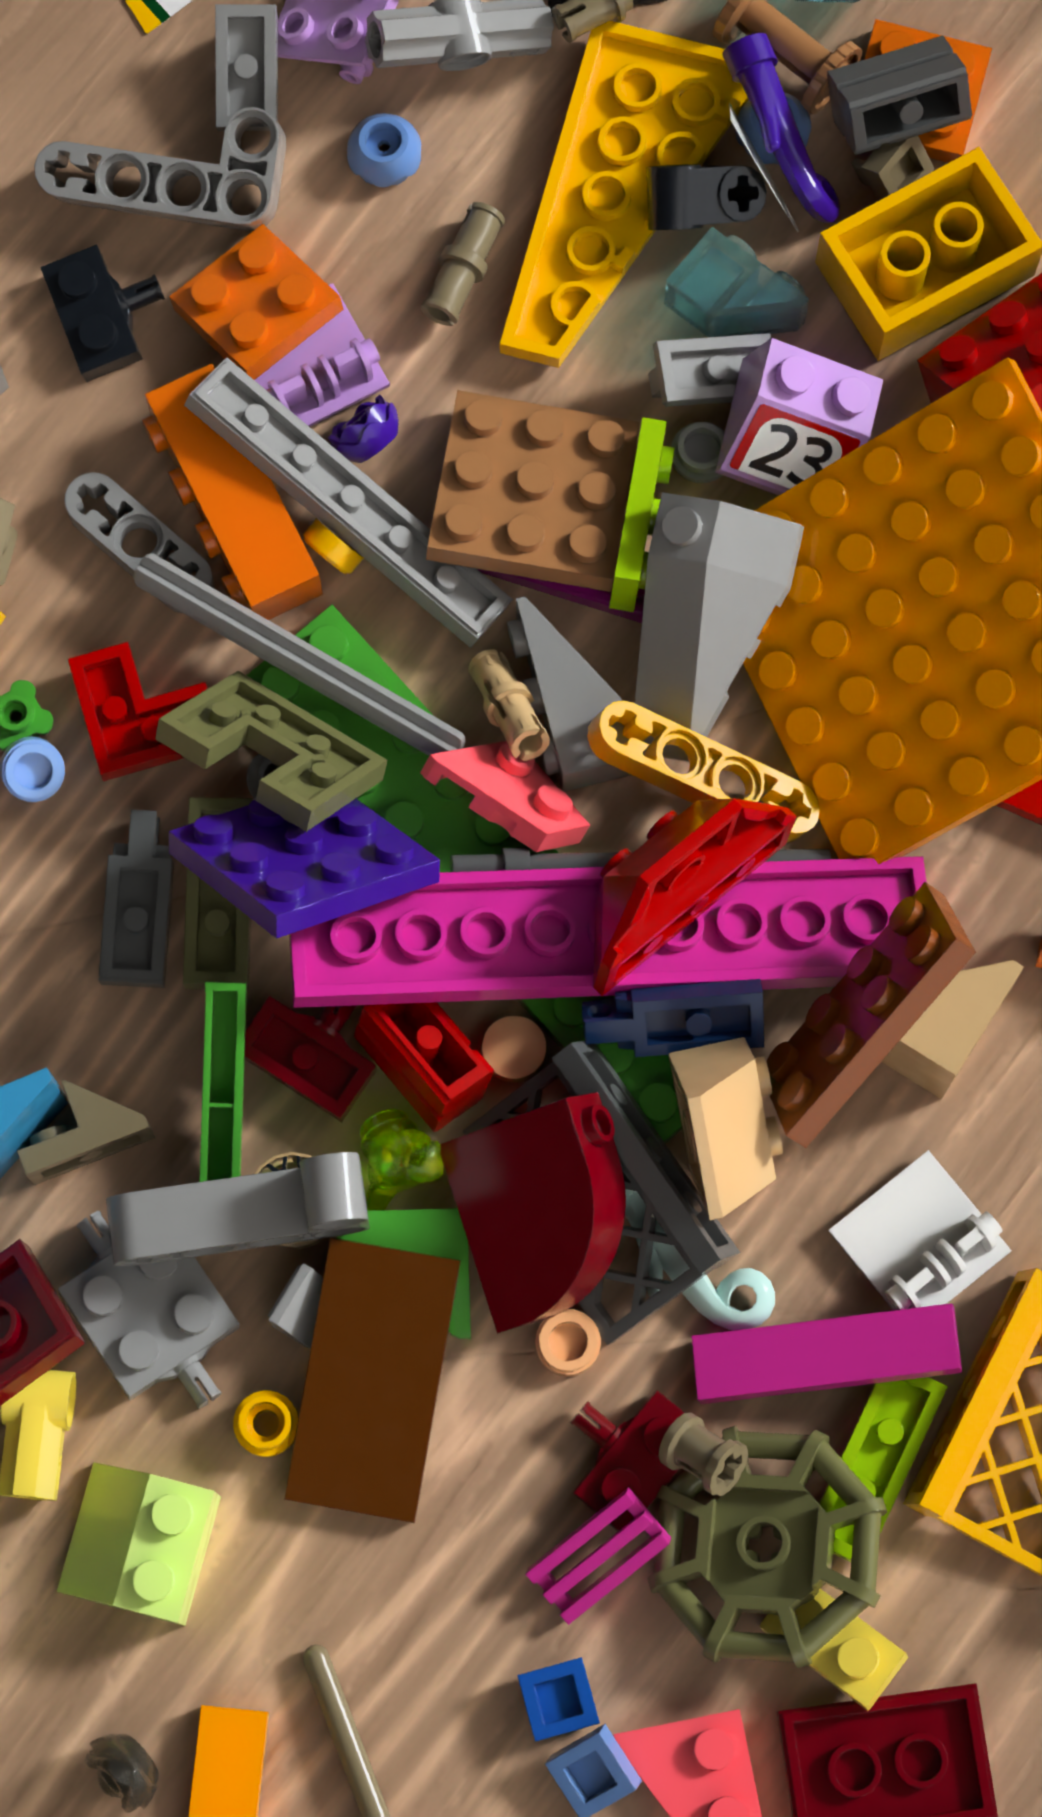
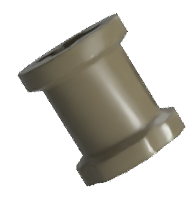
M689 1412L678 1417L668 1428L659 1448L660 1463L671 1470L682 1468L702 1480L704 1490L710 1494L723 1496L740 1479L742 1471L747 1464L748 1449L746 1445L738 1440L729 1439L725 1441L705 1429L703 1419Z

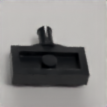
M97 244L40 267L79 370L86 382L143 359L133 335L132 311L165 299L155 274L150 278L122 289L119 283L110 275Z

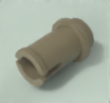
M568 0L553 6L552 14L558 30L564 27L567 28L566 31L562 32V36L567 42L571 43L577 37L612 19L618 23L624 21L626 12L633 9L634 4L633 0Z

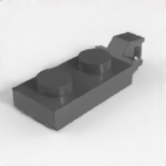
M131 810L128 844L114 843L113 855H108L99 965V982L101 985L165 988L174 862L169 854V846L159 845L160 817H157V811Z

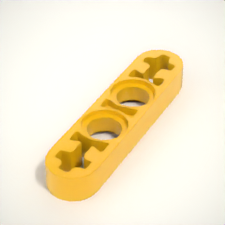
M624 700L613 702L598 713L588 726L587 738L589 745L598 758L609 765L691 803L697 800L730 799L723 793L719 785V774L721 771H730L740 777L745 787V797L743 800L753 802L760 800L765 804L779 806L778 804L786 800L790 803L789 809L797 816L787 843L793 842L815 826L819 819L820 807L817 797L811 788L801 781L635 703ZM616 722L624 725L623 735L629 739L624 744L616 741L617 731L611 727ZM649 736H652L654 739L650 744L643 742ZM665 745H675L684 750L690 762L687 774L675 773L668 768L663 759V748Z

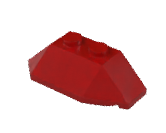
M736 798L697 800L680 815L672 810L662 816L649 830L646 836L648 841L633 853L628 848H625L614 855L600 872L603 880L595 906L593 988L601 996L605 995L785 846L797 816L788 807Z

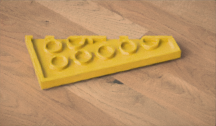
M608 21L591 30L500 340L501 354L559 368L656 231L648 230L646 167L701 164L702 166L732 124L729 103L736 115H738L742 106L748 101L741 83L734 82L722 56L724 48L614 21Z

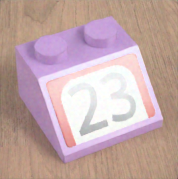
M769 339L742 359L715 473L770 493L781 495L868 442L871 436L883 379L777 339Z

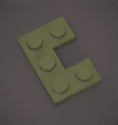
M236 671L159 718L155 738L179 753L186 760L197 764L203 769H207L243 745L268 758L279 768L259 781L255 801L306 832L383 781L388 761L240 671Z

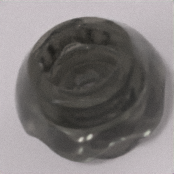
M108 1734L90 1742L89 1745L92 1748L87 1753L84 1762L88 1767L98 1770V1781L102 1791L111 1797L121 1798L122 1808L126 1813H130L138 1807L144 1810L151 1803L157 1791L159 1780L158 1769L149 1754L128 1734Z

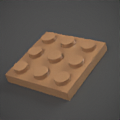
M457 390L428 540L426 560L611 592L640 422Z

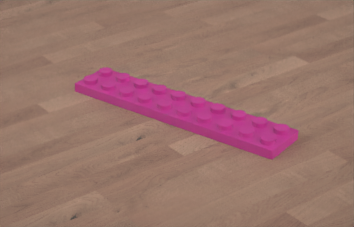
M923 856L896 857L881 864H878L874 858L764 862L603 996H614L616 992L630 991V989L750 979H760L762 990L835 987L847 973L848 965L856 952L866 945H871L885 929L898 903L906 897L913 896L924 882L927 883ZM603 867L441 872L438 883L289 934L293 1008L601 996L593 988L595 906L603 880L600 876Z

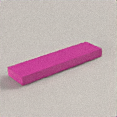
M952 1303L692 1336L697 1398L701 1405L962 1373L955 1308Z

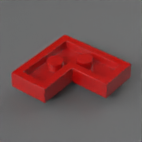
M128 642L68 659L103 782L183 759L179 753L155 739L158 721L162 716L207 690L206 682L145 699Z

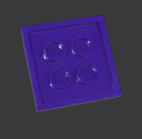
M354 799L307 832L295 824L287 822L280 815L255 800L248 806L220 815L203 816L192 824L169 831V854L276 939L438 883L440 878L439 858L358 799Z

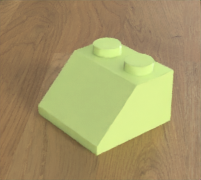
M93 1462L57 1592L185 1626L221 1496L214 1490L149 1473Z

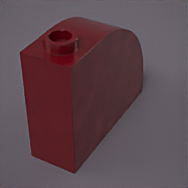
M598 1092L564 1098L438 1145L497 1334L544 1320L578 1304L601 1281L615 1257L625 1220V1183L620 1158L613 1139L615 1134L613 1119L606 1107L602 1105Z

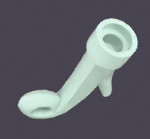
M623 1172L624 1179L629 1180ZM625 1189V1215L631 1227L643 1229L646 1204L637 1191ZM656 1220L655 1231L665 1233ZM636 1238L637 1244L640 1249L641 1239ZM653 1242L649 1277L663 1279L664 1269L673 1281L690 1269L674 1245ZM752 1268L738 1269L730 1273L720 1282L717 1289H715L706 1275L682 1292L699 1313L712 1323L731 1331L750 1329L761 1325L770 1317L775 1306V1291L771 1281L762 1272ZM747 1285L752 1287L756 1293V1303L750 1309L743 1311L730 1306L733 1291L738 1286ZM647 1287L649 1297L660 1291V1289Z

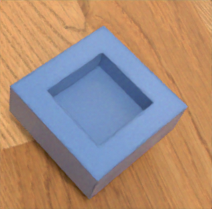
M606 1724L553 1753L545 1763L578 1817H590L634 1792L642 1781Z

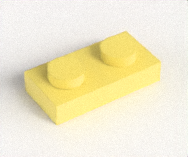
M819 1589L814 1599L806 1604H802L795 1610L800 1628L805 1627L835 1599L822 1589ZM767 1614L759 1625L761 1630L767 1634L784 1635L779 1616ZM857 1616L811 1657L812 1664L808 1666L869 1711L906 1662L908 1656L906 1652Z

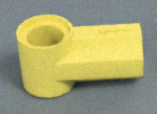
M49 1370L1 1405V1422L3 1425H6L0 1472V1496L57 1501L65 1431H69L71 1428L75 1410L77 1389L75 1372Z

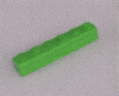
M205 982L199 1182L241 1176L247 982Z

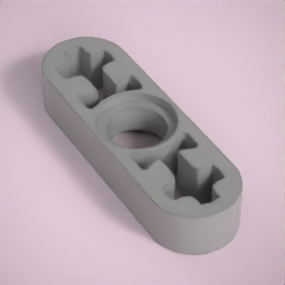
M96 472L85 473L75 478L69 484L65 493V506L72 524L132 577L143 557L129 556L123 551L122 543L130 531L143 528L150 530L157 537L156 547L151 553L166 560L169 551L174 550L175 552L168 556L171 564L188 574H191L193 571L197 572L195 578L214 588V580L208 562L110 477ZM103 493L105 494L104 501L109 513L117 519L112 530L108 520L98 511L92 509L84 515L85 508L82 502L84 496L88 494L92 498L97 499ZM163 602L171 610L178 613H182L181 611Z

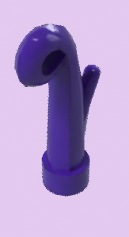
M755 33L733 42L723 51L722 56L733 81L741 83L758 119L766 151L773 153L792 191L805 211L812 218L822 223L835 222L840 210L839 198L830 182L822 175L815 173L777 75L775 66L778 63V59L767 34Z

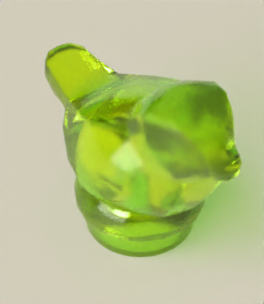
M387 1109L370 1116L361 1126V1150L364 1157L368 1160L367 1170L370 1182L365 1194L367 1211L385 1210L397 1193L421 1183L432 1182L442 1176L443 1160L440 1153L441 1145L438 1141H432L426 1133L419 1131L416 1123L410 1120L404 1111Z

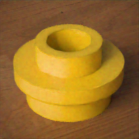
M262 1390L250 1394L239 1404L234 1414L233 1429L238 1442L246 1451L260 1457H273L285 1452L294 1443L299 1416L295 1406L286 1396L275 1391ZM265 1412L273 1413L279 1419V1427L271 1436H261L255 1431L257 1417Z

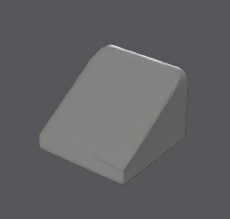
M303 1263L301 1266L298 1265L268 1317L273 1328L311 1349L323 1276Z

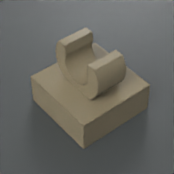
M919 136L893 144L884 143L880 148L875 149L866 161L855 158L851 162L860 181L871 187L878 201L934 171V166Z

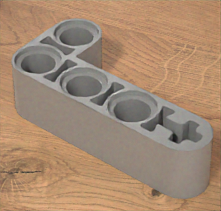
M245 107L235 112L227 122L224 130L220 164L60 141L45 146L38 154L34 165L35 177L39 185L48 194L68 204L251 231L261 224L267 226L275 216L286 152V135L281 125L267 111L257 107ZM254 124L268 126L271 135L268 146L257 154L243 152L241 147L243 132ZM70 159V163L80 170L95 174V185L87 179L69 177L64 186V183L55 177L56 168H66ZM125 167L138 168L141 174V183L138 190L128 197L116 196L113 190L115 175ZM185 176L198 177L201 183L199 198L189 206L176 205L172 194L175 183ZM244 185L258 186L262 199L258 209L249 215L240 216L235 214L232 208L234 193Z
M339 1152L318 1155L301 1160L299 1162L300 1168L134 1191L108 1197L106 1199L114 1265H143L336 1237L368 1230L370 1225L359 1154L356 1152Z

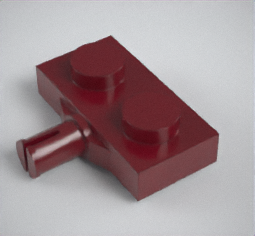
M269 996L246 1029V1061L341 1123L378 1070L376 1064L351 1049L339 1033L358 1005L326 1006L320 1016L315 1018L295 1013Z
M656 1390L634 1417L616 1426L587 1401L579 1411L595 1423L598 1429L579 1413L574 1416L570 1423L574 1424L599 1445L600 1449L597 1452L593 1468L572 1494L597 1513L629 1487L644 1506L648 1508L656 1498L661 1486H666L679 1470H671L660 1463L659 1448L668 1428L684 1412L661 1392ZM626 1510L609 1525L616 1531H619L632 1521L634 1517Z

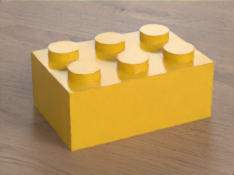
M977 147L820 232L815 263L877 361H880L1035 276L1042 255V241L981 148Z

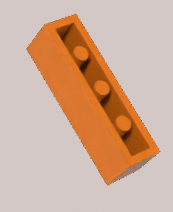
M211 363L146 393L145 397L151 416L142 419V423L157 454L168 450L176 466V469L169 471L168 475L181 503L185 506L194 502L203 520L195 524L194 527L208 557L211 559L221 555L230 573L221 578L228 597L270 620L323 595L320 575L272 480L184 406L189 394L215 369Z

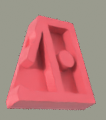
M507 741L430 754L420 772L427 781L435 786L441 779L448 778L473 794L475 797L468 808L489 822L502 826L508 831L510 836L535 852L579 844L590 827L588 821L573 805L571 798L554 784L535 762V759L523 761L519 756L515 758L510 751Z
M740 1709L613 1734L639 1777L670 1817H762Z

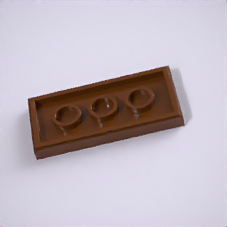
M334 1237L330 1238L284 1500L415 1523L461 1260Z

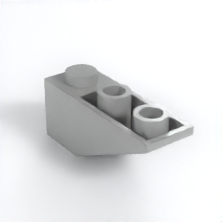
M525 596L516 598L517 620L507 622V627L515 658L527 657L532 678L522 680V683L529 688L534 698L531 706L536 716L542 714L546 731L550 737L549 746L541 754L545 773L547 775L557 773L561 789L564 792L630 776L631 774L598 758L590 748L587 738L588 726L593 718L611 703L622 701L621 697ZM616 722L611 726L617 731V742L624 744L629 740L623 735L624 725Z

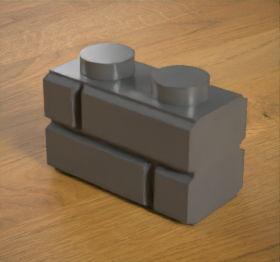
M943 35L827 71L834 123L843 137H846V141L855 155L880 148L884 143L893 144L971 119L972 116L966 67L958 55L953 53L952 47Z

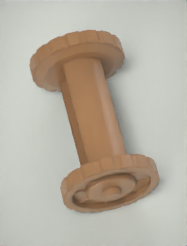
M728 0L716 19L712 31L713 36L722 44H729L739 37L742 32L747 36L755 33H766L778 61L809 84L803 95L801 105L812 115L817 114L830 103L827 71L859 62L862 56V49L852 41L846 42L834 53H831L769 4L767 0Z

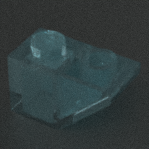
M714 227L708 230L668 277L664 305L707 337L795 332L805 323L809 298L805 295L803 287L795 278L783 271L774 273L757 260L755 252L745 241L734 235L726 237Z

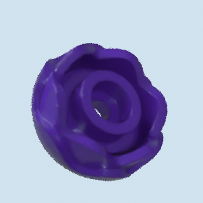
M381 395L375 398V403L365 402L360 404L349 421L340 422L333 427L332 434L327 437L331 442L330 445L350 462L363 463L384 449L397 436L399 426L397 409L392 402H386Z

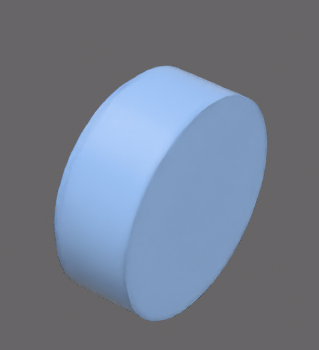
M23 737L11 743L4 751L0 760V776L12 795L23 801L39 802L50 798L59 790L65 776V765L61 754L50 742L39 737Z

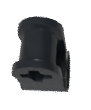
M701 164L646 167L648 230L703 228V225L745 222L754 219L765 205L767 194L765 181L760 173L752 167L701 166Z

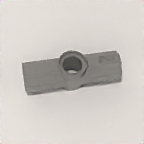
M436 0L426 7L372 11L367 17L365 43L368 57L374 61L376 68L438 63L441 70L460 71L478 67L487 63L491 58L545 54L552 47L551 37L554 24L551 9L544 4L543 0H502L481 2V0Z

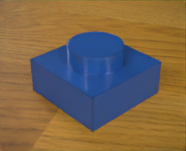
M582 1657L517 1675L535 1742L600 1724Z

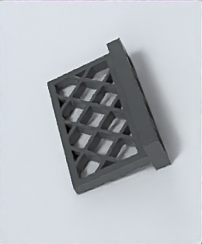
M585 1041L572 1042L552 1057L553 1062L462 1132L466 1135L499 1123L502 1120L521 1115L523 1113L514 1111L527 1101L526 1112L540 1108L543 1089L558 1077L572 1097L594 1092L599 1093L602 1105L606 1107L613 1119L615 1128L613 1139L622 1170L629 1179H624L625 1189L637 1191L646 1204L643 1229L624 1225L622 1231L624 1236L641 1239L636 1274L608 1269L597 1286L579 1302L586 1315L595 1322L600 1336L605 1343L610 1345L712 1270L723 1266L738 1255L740 1251L718 1219H709L698 1190L597 1044L586 1045ZM656 1220L665 1233L655 1231ZM653 1242L674 1245L690 1269L673 1281L649 1277ZM604 1278L635 1284L631 1312L616 1323L601 1303ZM647 1287L660 1289V1291L645 1301Z

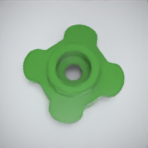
M15 681L11 685L10 691L0 696V750L5 751L11 743L20 738L46 735L53 727L54 720L51 712L40 707L35 699L36 689L29 681ZM15 711L22 713V718L17 722L10 719L11 714Z

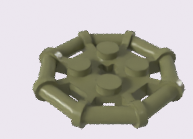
M736 1426L722 1430V1439L725 1441L729 1439L738 1440L746 1445L748 1458L794 1460L796 1462L788 1477L752 1475L748 1459L735 1486L718 1500L713 1498L706 1505L693 1500L704 1489L702 1480L686 1470L668 1486L662 1485L656 1498L660 1499L658 1522L671 1536V1541L667 1547L655 1555L653 1574L647 1578L651 1593H659L702 1645L703 1656L715 1663L722 1658L795 1663L797 1668L812 1664L811 1657L868 1606L876 1607L881 1595L876 1593L881 1516L887 1513L883 1498L874 1497L829 1445L830 1438L828 1435L818 1430H814L810 1435L739 1431ZM814 1470L818 1471L847 1506L830 1512H826L805 1488ZM685 1513L699 1519L695 1559L681 1563ZM854 1525L850 1578L832 1570L835 1530ZM764 1527H773L774 1537L782 1541L780 1552L773 1553L770 1561L760 1562L759 1554L749 1550L750 1539L761 1538ZM704 1576L725 1603L716 1620L686 1585L689 1581ZM828 1584L843 1592L805 1627L800 1628L795 1610L802 1604H806L814 1599L822 1586ZM742 1612L774 1614L779 1616L784 1635L734 1631V1628Z

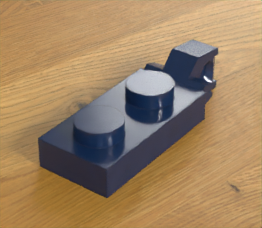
M750 979L630 989V991L616 992L615 998L610 997L582 1002V1027L585 1044L617 1042L619 1049L634 1050L635 1057L668 1055L671 1052L741 1037L745 1038L749 1048H763L764 1011L761 980Z

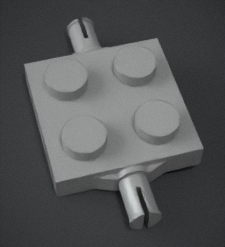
M101 1211L90 1214V1219L102 1238L98 1236L87 1218L79 1222L77 1228L81 1230L97 1254V1257L87 1270L59 1287V1295L130 1401L156 1383L179 1377L197 1404V1408H203L208 1405V1399L196 1381L201 1384L211 1401L218 1398L222 1392L218 1390L200 1362L205 1358L212 1346L240 1328L239 1322L195 1257L143 1265L115 1266L109 1225L103 1218Z

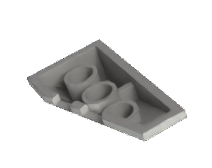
M662 492L648 553L635 704L705 737L708 736L729 699L727 691L746 657L751 659L761 641L757 638L774 607H781L791 589L804 526L723 501ZM649 736L643 742L650 744L654 739L652 736ZM671 744L664 746L663 758L690 763L684 750L678 746Z

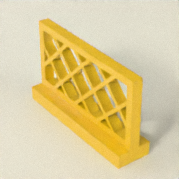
M1034 1268L1017 1272L903 1504L924 1516L939 1520L1042 1577V1559L1021 1548L1013 1522L1042 1512V1502L1010 1512L999 1475L1031 1466L1042 1501V1453H1039L1028 1416L1042 1412V1403L1025 1408L1017 1383L1024 1368L1042 1363V1354L1030 1358L1038 1341L1042 1351V1271ZM1010 1399L1014 1412L1001 1416ZM1017 1421L1028 1457L996 1467L988 1441L995 1427ZM981 1458L985 1471L973 1474ZM988 1479L999 1516L975 1523L956 1513L954 1510L966 1486ZM1002 1525L1006 1539L987 1529Z

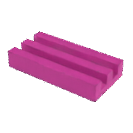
M628 1487L528 1567L525 1575L533 1584L537 1582L544 1590L543 1596L551 1605L553 1603L557 1605L561 1610L560 1616L569 1625L670 1544L671 1536ZM628 1510L633 1515L634 1519L561 1578L556 1580L550 1573L551 1570L623 1512ZM645 1530L650 1535V1538L574 1599L567 1593L642 1531Z

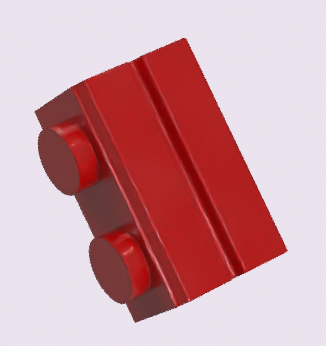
M437 1002L365 1005L359 1018L360 1022L357 1024L354 1033L355 1039L433 1132L439 1131L476 1105L484 1097L488 1087L487 1084L490 1083L495 1070L478 1050H471L469 1047L471 1042Z

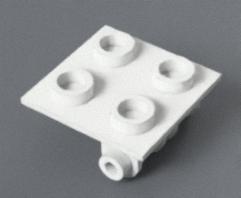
M929 1150L828 1230L893 1311L947 1304L1012 1251L999 1236L1003 1230L995 1218L987 1211L983 1214L979 1212Z

